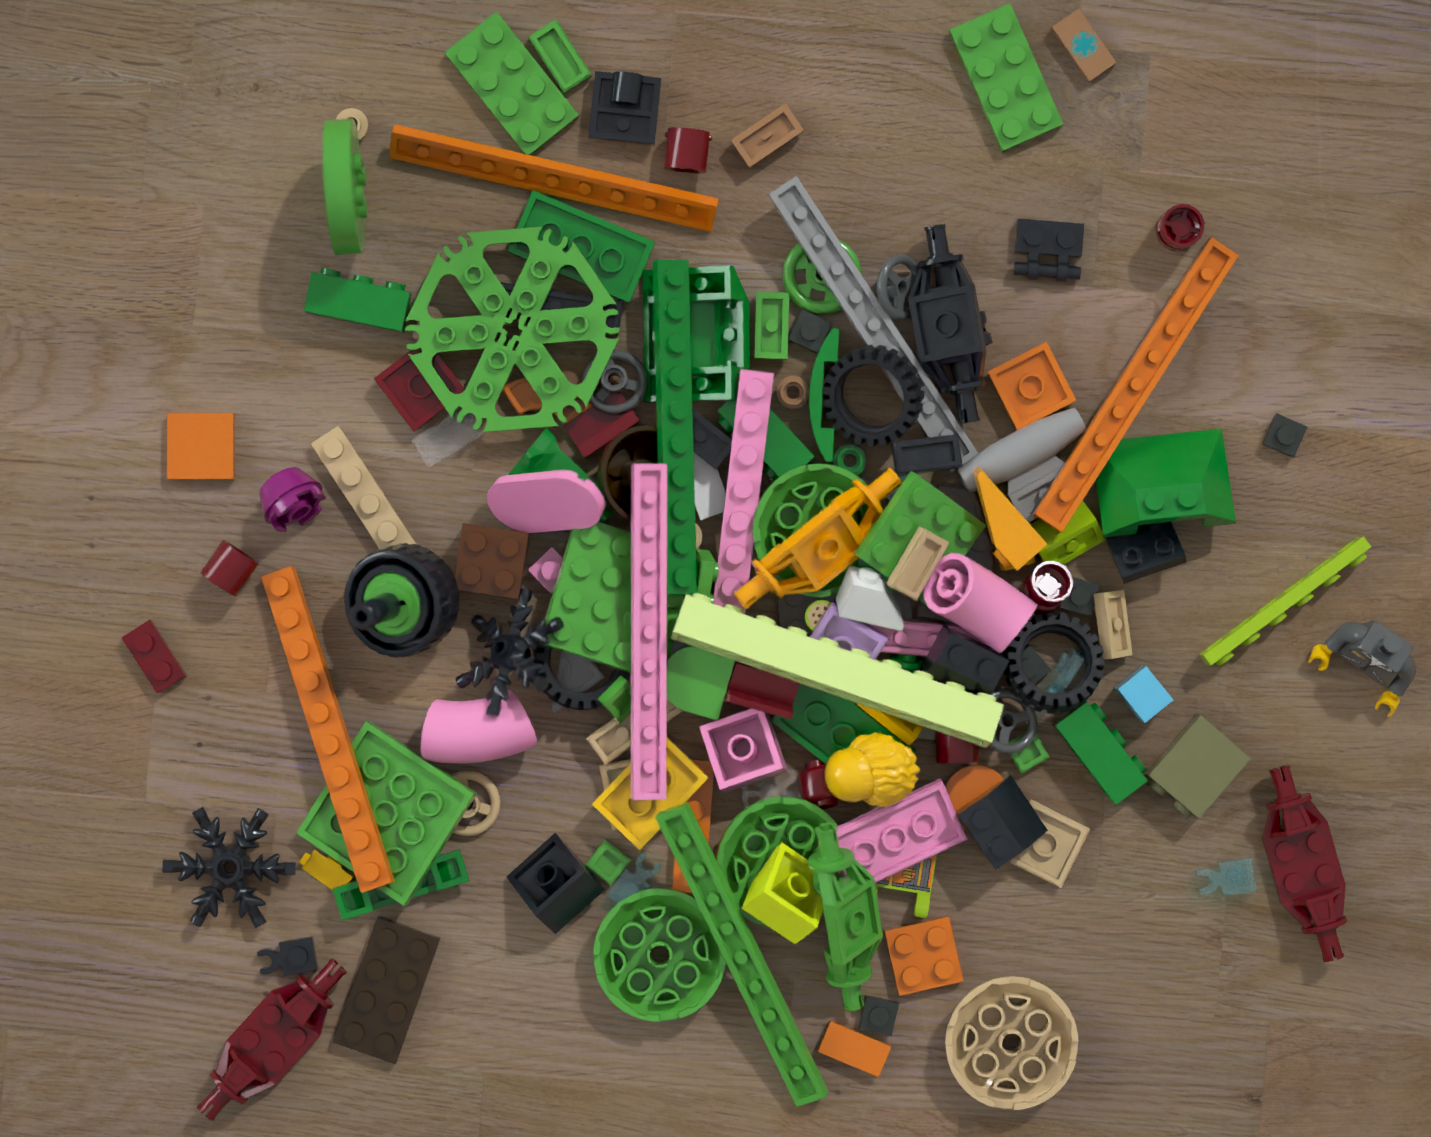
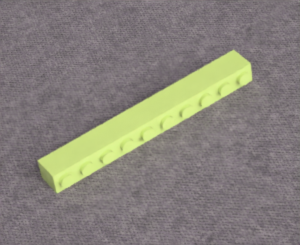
M693 593L692 596L686 594L682 602L671 639L987 748L993 741L1004 705L997 703V699L992 695L980 692L974 695L965 692V687L949 681L945 684L933 680V676L926 672L916 670L913 674L902 670V665L886 659L879 662L870 659V654L863 650L852 648L851 651L839 648V644L834 640L823 637L816 640L807 637V632L800 628L789 626L788 629L776 626L775 621L768 617L757 615L756 618L744 615V611L739 607L729 604L721 607L712 604V599L702 594Z

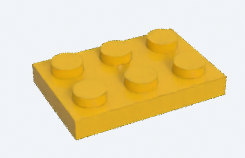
M666 736V800L631 799L630 763L592 805L641 850L661 829L655 818L656 815L661 811L687 802L709 776Z

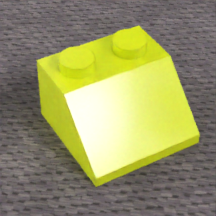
M781 842L752 881L742 909L794 944L817 929L824 908L822 896L814 891L813 870L808 867V860Z

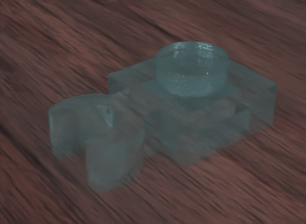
M1072 648L1068 655L1064 652L1061 654L1053 667L1057 673L1046 689V692L1053 694L1063 693L1084 662V656L1081 652Z
M645 852L641 853L636 860L635 872L633 873L625 868L607 894V897L619 903L634 893L652 889L653 886L646 882L648 877H653L659 872L661 863L657 862L653 869L646 870L642 866V862L647 854Z
M1251 857L1217 862L1218 872H1213L1207 868L1195 871L1196 876L1207 875L1210 878L1208 886L1198 888V892L1201 894H1210L1217 887H1221L1222 895L1224 896L1257 891Z

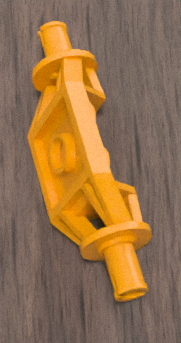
M888 468L886 472L868 486L863 485L858 479H854L851 482L852 488L834 498L828 507L782 544L778 543L760 562L757 559L751 562L756 570V576L733 593L736 599L747 610L768 591L773 592L780 599L785 594L819 591L859 558L854 554L883 512L880 501L902 485L898 475L891 468ZM865 503L868 509L858 527L852 515ZM788 567L797 575L796 577L779 582L774 577Z

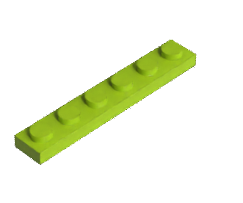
M1364 536L1356 537L1199 653V656L1206 665L1216 663L1217 666L1224 664L1234 656L1232 650L1242 643L1246 647L1261 636L1258 631L1265 625L1269 624L1273 627L1285 619L1287 614L1284 611L1294 604L1300 607L1312 599L1314 595L1311 591L1321 584L1324 588L1328 587L1341 577L1338 572L1345 566L1349 565L1350 568H1353L1365 560L1367 555L1364 552L1370 549L1371 545Z

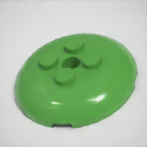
M829 464L803 465L782 474L766 489L755 510L753 542L759 561L778 543L782 544L828 507L834 498L852 488L851 482L854 479H858L863 485H868L852 472ZM865 503L852 515L858 527L868 509ZM788 567L774 577L779 582L796 577L797 575ZM848 567L819 591L797 594L811 597H827L837 594Z
M771 797L748 806L727 826L717 848L716 860L744 918L769 927L743 910L742 906L752 881L776 847L782 842L808 860L813 853L819 851L815 828L823 823L836 824L817 805L796 797Z
M666 888L639 891L617 903L603 919L597 931L593 948L596 976L607 997L625 1013L651 1022L681 1019L700 1009L710 1000L719 987L726 961L695 898L686 893ZM659 945L665 946L670 953L668 959L664 962L654 961L650 955L652 948Z

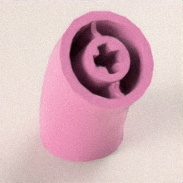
M950 553L941 557L923 588L924 600L931 610L967 630L999 654L1016 637L1038 606L1034 601L996 574L966 556L956 553Z
M510 689L507 690L508 700H501L499 717L486 715L487 707L491 703V700H486V698L472 701L435 699L427 712L423 725L421 756L426 761L464 764L501 759L530 749L537 745V738L525 709Z

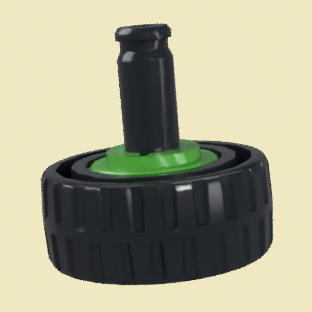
M400 543L378 549L356 564L345 586V612L352 630L367 647L381 655L404 658L424 652L448 636L453 625H455L459 612V590L455 577L448 565L432 550L417 544Z

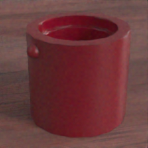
M668 128V132H665L667 142L664 169L682 173H706L709 141L712 140L710 132L692 128Z
M222 540L200 573L213 584L236 597L259 563L231 543Z
M936 731V763L980 762L978 745Z

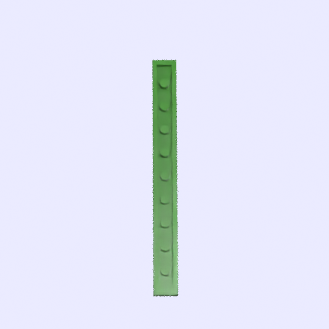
M685 802L659 812L655 818L796 1107L826 1098L829 1091L689 803Z

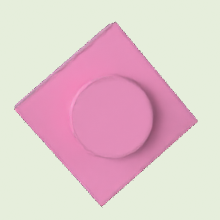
M551 547L528 569L551 594L553 593L563 558Z

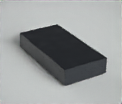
M958 434L891 443L895 473L898 476L909 475L911 471L920 474L963 467Z

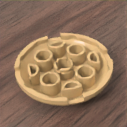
M1008 976L986 981L973 988L960 1000L947 1025L945 1048L947 1060L955 1079L970 1096L993 1108L1022 1110L1047 1101L1065 1085L1076 1064L1079 1039L1077 1026L1069 1008L1053 990L1029 978ZM1005 1035H1018L1019 1045L1013 1050L1003 1048L1002 1041Z

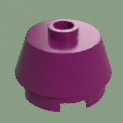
M290 467L275 473L262 485L259 491L265 521L272 524L277 532H287L286 526L297 521L301 526L305 525L322 510L319 503L322 500H326L322 492V485L298 467Z

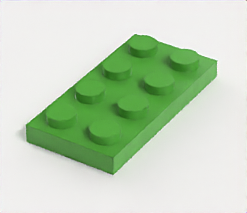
M1010 3L949 30V34L1001 152L1063 125Z
M497 11L445 52V55L524 154L532 155L579 118V114Z

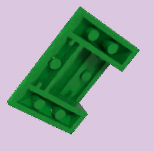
M734 266L689 267L692 401L735 400L738 393L740 369L749 370L748 297ZM653 269L643 271V366L648 379L647 390L644 396V402L646 403L656 402Z
M1222 429L1121 439L1095 480L1103 537L1136 534L1138 525L1201 519L1202 527L1236 524Z

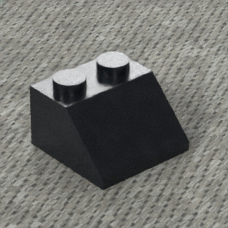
M943 624L919 671L931 674L934 681L945 684L947 681L960 684L965 687V692L977 695L979 692L990 695L996 688L1009 660L1002 653L999 654L991 647Z
M1011 775L956 811L995 870L1025 851L1048 831Z
M556 833L506 876L533 914L555 934L605 890L592 872Z

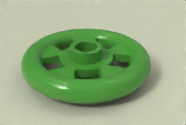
M838 239L862 275L860 262L855 252L849 245ZM798 243L786 257L782 272L786 293H789V298L799 308L809 313L825 315L840 311L842 309L825 282L817 279L816 268L812 262H808L806 253ZM805 269L807 283L797 284L796 270ZM811 289L820 292L825 291L824 301L810 299Z

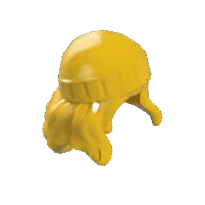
M875 732L870 735H860L853 740L849 748L836 751L828 759L825 768V780L830 792L838 799L845 802L863 800L869 805L887 807L898 803L900 800L905 799L907 794L912 793V789L918 781L915 775L920 772V768L916 765V755L908 746L894 741L891 735L887 736L881 732Z

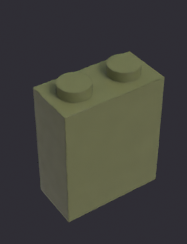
M1196 714L1145 774L1151 779L1148 785L1162 797L1168 793L1176 800L1172 806L1188 819L1192 814L1200 819L1251 758L1203 716Z

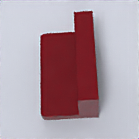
M620 392L611 393L604 402L617 405L626 402ZM592 406L565 424L564 428L586 459L610 443L617 435L638 424L640 420L633 410L622 414H607Z
M735 661L726 691L727 701L792 719L793 703L800 683Z

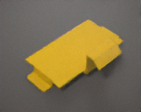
M315 849L311 855L305 853L299 861L303 865L302 869L331 890L332 888L349 883L353 878L352 875L341 868L343 864L331 856L326 858Z

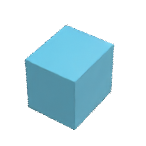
M1143 665L1114 687V690L1138 720L1146 723L1173 701L1172 697L1147 666Z

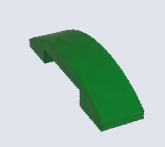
M832 328L819 350L812 371L809 392L810 421L814 438L825 462L830 463L833 462L834 428H821L824 363L836 364L838 362L839 328Z
M460 849L438 855L412 898L470 881ZM357 880L332 888L342 921L398 903L378 888L361 893Z

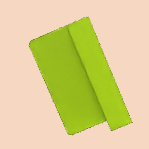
M1083 501L1061 533L1041 520L1030 524L1047 543L1037 553L1041 562L1055 561L1064 565L1105 541L1097 519Z

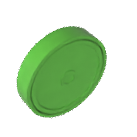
M353 118L325 120L323 128V173L331 246L335 255L363 254L365 218H368L366 197L364 198L363 186H367L366 168L363 166L362 154H360L356 124Z

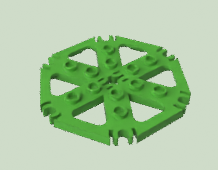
M544 227L466 233L471 238L473 246H469L466 239L459 236L458 240L462 244V250L454 254L447 246L443 247L444 253L450 258L449 262H446L441 257L440 252H438L405 321L420 322L419 326L409 325L405 327L406 332H417L419 334L418 342L407 344V349L412 351L422 350L419 354L408 355L452 418L460 406L463 409L457 416V422L462 423L467 414L475 415L476 423L473 429L476 431L481 428L483 419H487V423L482 433L560 427L553 418L554 413H557L561 422L567 423L568 421L563 414L564 408L573 406L578 414H580L582 409L579 403L575 401L577 397L584 402L587 408L601 379V375L620 337L615 339L606 338V333L610 335L620 333V328H610L606 325L607 318L609 316H617L618 310H603L606 306H617V304L573 241L566 253L563 250L568 245V237L564 236L559 245L554 246L550 244L549 239L553 232L551 229L545 231L543 241L538 239ZM522 242L529 247L530 254L509 296L485 261L483 252L487 246L492 244ZM566 265L576 268L593 293V301L586 307L541 310L560 269ZM445 275L455 276L482 315L439 319L431 317L428 313V305L441 278ZM510 308L513 309L509 318H507L506 316ZM520 313L518 328L522 331V334L520 336L514 335L512 339H509L507 346H504L508 333L503 329L506 323L511 325L516 321ZM528 317H529V318H531V319H530V321H529V323H528V325H527V327H526L525 324H526V321H527V319H528ZM498 333H501L498 341L495 342ZM581 341L594 342L598 351L585 380L576 385L570 383L544 347V344ZM516 342H519L516 350L514 351L513 349L516 345ZM484 349L465 391L460 394L450 392L432 365L434 355L443 352ZM515 364L541 399L542 408L537 414L502 417L496 412L495 406Z

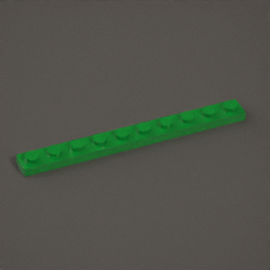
M658 259L653 261L658 464H667V595L697 593L689 260Z

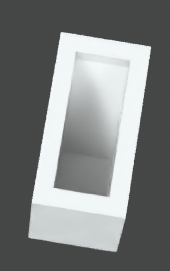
M849 566L836 595L839 617L902 631L904 624L900 606L881 573L866 567L857 568Z

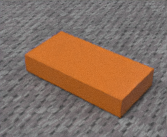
M830 1020L817 1051L879 1077L891 1050V1045Z

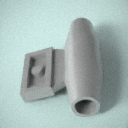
M1075 408L1038 419L989 445L963 465V467L957 470L958 475L969 494L978 491L973 470L977 466L995 485L1007 481V496L1010 502L1029 523L1036 519L1032 513L1064 465V462L1055 455L1082 435L1086 430V426Z

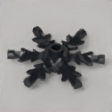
M520 588L517 607L515 605L510 606L513 621H507L511 628L508 634L502 635V626L500 625L497 628L494 617L487 623L481 615H476L471 621V624L481 632L477 637V642H487L484 648H491V658L482 656V662H470L472 670L457 676L455 680L462 689L468 686L471 681L473 687H476L484 677L488 679L491 676L494 668L498 669V675L490 682V684L494 685L486 695V700H491L486 711V715L490 717H499L501 700H508L506 685H511V681L508 678L511 671H516L518 681L522 678L524 689L529 687L530 682L540 692L548 687V681L538 673L543 665L532 664L535 658H531L529 647L537 650L536 643H549L550 640L547 636L563 629L564 623L561 618L555 617L546 625V618H543L535 628L531 626L528 629L525 637H521L520 632L528 625V621L525 620L533 610L532 605L527 606L533 593L529 589Z
M204 807L192 812L200 826V829H193V833L207 841L201 846L212 848V858L204 861L196 853L195 860L188 854L180 852V861L163 859L162 868L163 873L181 872L178 878L179 881H184L195 873L196 880L204 873L212 877L211 886L200 888L206 893L191 901L193 905H199L189 921L201 927L209 912L214 918L217 917V899L224 903L222 891L225 888H232L236 891L233 903L240 900L239 917L243 918L248 913L255 928L265 924L267 921L258 906H265L266 903L261 898L251 894L257 889L247 887L245 883L246 878L254 874L262 882L264 875L272 882L279 883L277 874H296V862L279 863V854H274L265 861H263L262 854L255 862L248 860L246 857L247 849L258 847L253 841L267 835L266 830L259 829L269 814L257 808L249 823L243 817L240 822L241 835L234 832L237 844L233 847H227L223 844L226 832L219 835V817H215L211 822ZM227 861H233L236 864L235 872L230 873L226 871L225 863Z

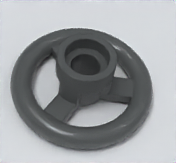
M896 254L888 258L882 265L876 282V293L882 309L889 317L900 321L911 318L910 306L904 310L905 296L908 294L909 288L913 286L919 270L918 264L914 259L905 254ZM897 264H903L908 267L911 275L906 278L899 277L892 268Z
M614 349L601 375L602 388L596 395L593 393L589 403L595 409L607 414H622L634 409L644 398L648 385L647 373L640 360L629 352ZM596 356L587 363L582 374V382L585 380ZM612 359L622 360L630 364L637 374L638 381L628 379L624 368L614 365ZM617 376L621 381L618 385H611L608 382L609 378ZM623 389L635 391L634 395L622 404L612 405L604 402L611 393L620 392Z
M1009 688L996 689L990 694L997 700L1001 698L1012 699L1024 709V711L1017 713L1002 710L994 735L998 739L993 738L989 747L1004 754H1013L1024 750L1032 742L1037 731L1036 711L1033 710V705L1029 704L1026 706L1021 703L1023 699L1020 696L1016 698L1012 693L1013 689ZM1002 717L1007 722L1006 727L1002 724ZM1027 721V730L1024 736L1019 741L1008 744L1010 733L1016 724Z

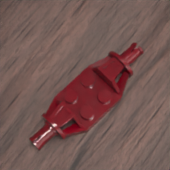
M1290 765L1280 766V769L1273 768L1269 770L1278 797L1274 802L1266 805L1269 812L1262 841L1279 901L1302 926V934H1317L1323 962L1334 961V958L1339 960L1344 957V954L1341 950L1336 929L1338 926L1347 923L1346 916H1343L1346 884L1328 821L1311 802V793H1297L1290 770L1291 767ZM1279 809H1282L1284 829H1280ZM1305 905L1307 906L1310 915L1314 921L1312 923L1303 908V906Z
M331 958L313 980L299 974L296 981L273 989L226 1040L217 1069H213L210 1073L216 1087L197 1106L198 1110L203 1114L211 1104L214 1105L205 1115L206 1118L213 1121L231 1099L243 1105L248 1101V1097L276 1085L322 1034L328 1009L334 1006L327 993L347 973L342 965L333 975H330V972L338 965V962ZM303 988V990L299 994H297L293 999L289 1000V998H291L294 994H296L300 989ZM318 1003H319V1004H320L319 1007L317 1008V1010L315 1011V1013L313 1014V1016H312L311 1019H310V1018H309L310 1015L312 1014V1012L314 1011V1009L316 1008V1006H317Z

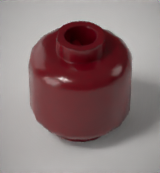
M814 760L806 763V770L800 772L797 776L801 799L817 805L822 810L832 808L838 805L839 802L838 798L830 792L826 784L825 768L827 764L821 760Z

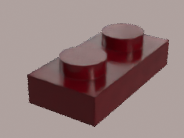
M148 620L122 637V640L157 694L187 676L152 620Z

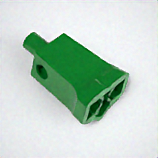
M547 428L544 429L508 474L567 470L579 474L577 478L584 482L586 479L590 480L600 489L593 479L561 451L556 437ZM606 506L598 522L604 523L612 514V511Z

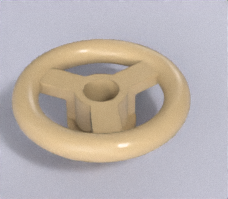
M463 770L451 774L452 777L469 787L468 780L478 782L487 790L490 797L489 805L480 802L476 795L472 801L473 807L467 810L462 817L470 818L479 812L487 815L482 822L474 826L457 825L453 833L460 836H475L485 832L496 821L500 811V795L495 784L487 776L476 771Z

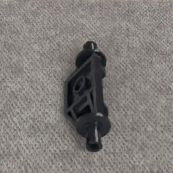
M939 224L924 228L930 257L925 261L918 262L919 270L908 300L919 362L939 385L941 394L951 393V395H955L959 417L958 422L959 424L980 421L974 391H977L979 387L987 386L986 381H983L986 345L976 289L962 262L964 256L963 254L953 255V253H949L945 230L946 225ZM931 267H935L936 288L929 289ZM943 365H950L956 385L952 386Z

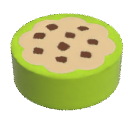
M819 599L811 602L806 608L805 622L812 631L831 602Z

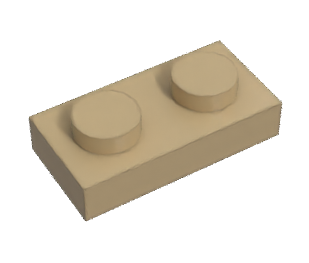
M1124 590L1093 594L1099 646H1102L1104 652L1102 659H1114L1133 655Z

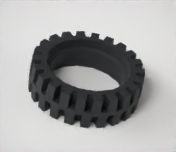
M866 345L863 348L858 347L838 360L827 374L826 384L823 386L822 394H825V398L822 400L823 407H828L826 412L828 420H834L835 423L832 426L836 431L841 429L844 432L842 436L847 440L852 437L855 439L854 443L859 445L867 443L869 447H874L877 444H880V446L887 445L891 441L894 442L903 436L918 419V415L923 408L921 403L924 399V391L921 390L923 382L921 377L917 378L916 376L918 370L915 365L910 367L908 364L910 360L905 355L903 357L898 356L899 351L893 348L886 350V346L878 345L877 347H873V345ZM863 365H877L888 370L899 381L904 393V405L896 420L883 426H869L857 420L848 410L843 398V385L848 374L853 369Z
M1047 612L1044 616L1039 614L1026 622L1020 632L1006 647L1004 656L1009 660L1004 670V674H1007L1008 687H1013L1012 693L1016 698L1020 696L1023 699L1021 703L1026 706L1029 704L1033 705V710L1038 712L1047 710L1046 714H1054L1056 711L1065 713L1070 709L1074 710L1093 694L1102 678L1105 659H1102L1104 652L1102 646L1097 644L1099 641L1097 635H1091L1089 632L1091 628L1087 624L1082 626L1079 624L1080 619L1074 616L1072 619H1069L1067 614L1061 612L1058 616L1054 615V612ZM1040 634H1060L1078 645L1084 656L1085 671L1083 679L1077 687L1065 693L1053 694L1040 690L1029 681L1023 670L1022 655L1028 642Z
M536 643L537 650H533V658L535 659L532 664L543 665L538 673L548 681V687L543 693L553 702L566 708L590 710L603 706L598 701V698L620 676L628 681L631 675L630 673L613 668L609 680L598 690L590 693H574L564 688L554 677L550 666L553 648Z

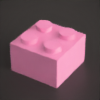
M751 708L699 726L721 791L727 793L788 772L773 724L770 721L769 713Z

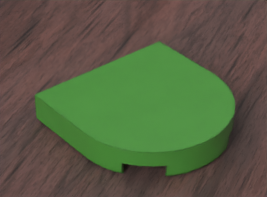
M691 645L677 650L667 660L668 700L683 711L718 721L735 661Z

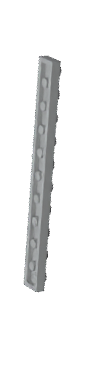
M795 176L768 194L777 211L866 345H873V347L883 345L886 346V350L893 348L899 351L898 356L903 357L905 355L910 360L908 362L910 367L915 365L918 370L916 376L917 378L921 377L923 382L921 390L924 391V399L921 402L923 408L916 422L925 436L929 438L958 434L962 465L974 458L979 453L890 317L882 309L878 299L798 177ZM881 368L904 402V393L899 381L888 370Z

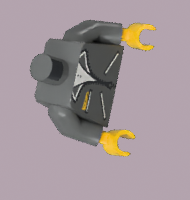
M1376 621L1361 624L1346 622L1325 640L1326 645L1317 644L1313 647L1309 663L1313 659H1321L1319 671H1323L1328 667L1331 654L1334 652L1385 688L1389 687L1390 691H1384L1375 705L1377 710L1380 704H1387L1391 708L1387 715L1388 717L1394 714L1400 703L1399 696L1404 695L1416 675L1413 658L1409 656L1413 649L1412 645Z

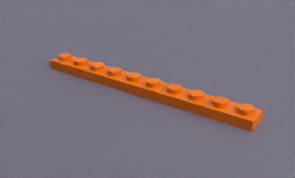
M397 124L394 125L389 150V158L712 232L719 198Z
M1213 237L1208 238L1032 513L1033 516L1057 532H1063L1239 256Z
M289 566L261 576L360 892L364 893L394 883L395 879L296 567Z

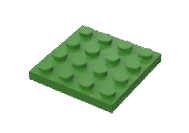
M597 522L589 528H575L571 530L545 617L546 625L555 617L561 618L564 628L547 636L550 640L549 643L542 645L631 674L630 532L601 522ZM686 594L667 595V660L671 656L675 641L671 639V635Z
M365 721L353 740L352 747L395 879L394 883L379 887L378 889L401 905L406 906L477 793L430 761L424 760L420 754L372 722ZM326 784L296 833L354 872Z

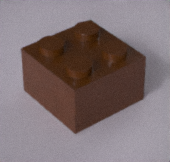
M463 523L454 576L458 590L519 599L520 588L523 586L530 533Z

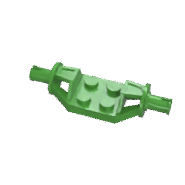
M823 823L815 828L819 851L813 853L808 858V867L813 870L814 891L822 896L829 939V946L824 949L829 969L826 972V981L834 987L841 988L843 1008L847 1011H856L864 1007L861 984L867 982L872 977V968L869 963L883 938L875 880L855 859L854 853L851 850L839 847L837 825L834 823ZM841 870H845L846 873H847V874H834V872L841 871Z

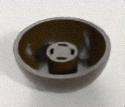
M641 425L623 431L607 445L599 462L598 483L605 502L617 515L630 522L631 464H658L656 426Z

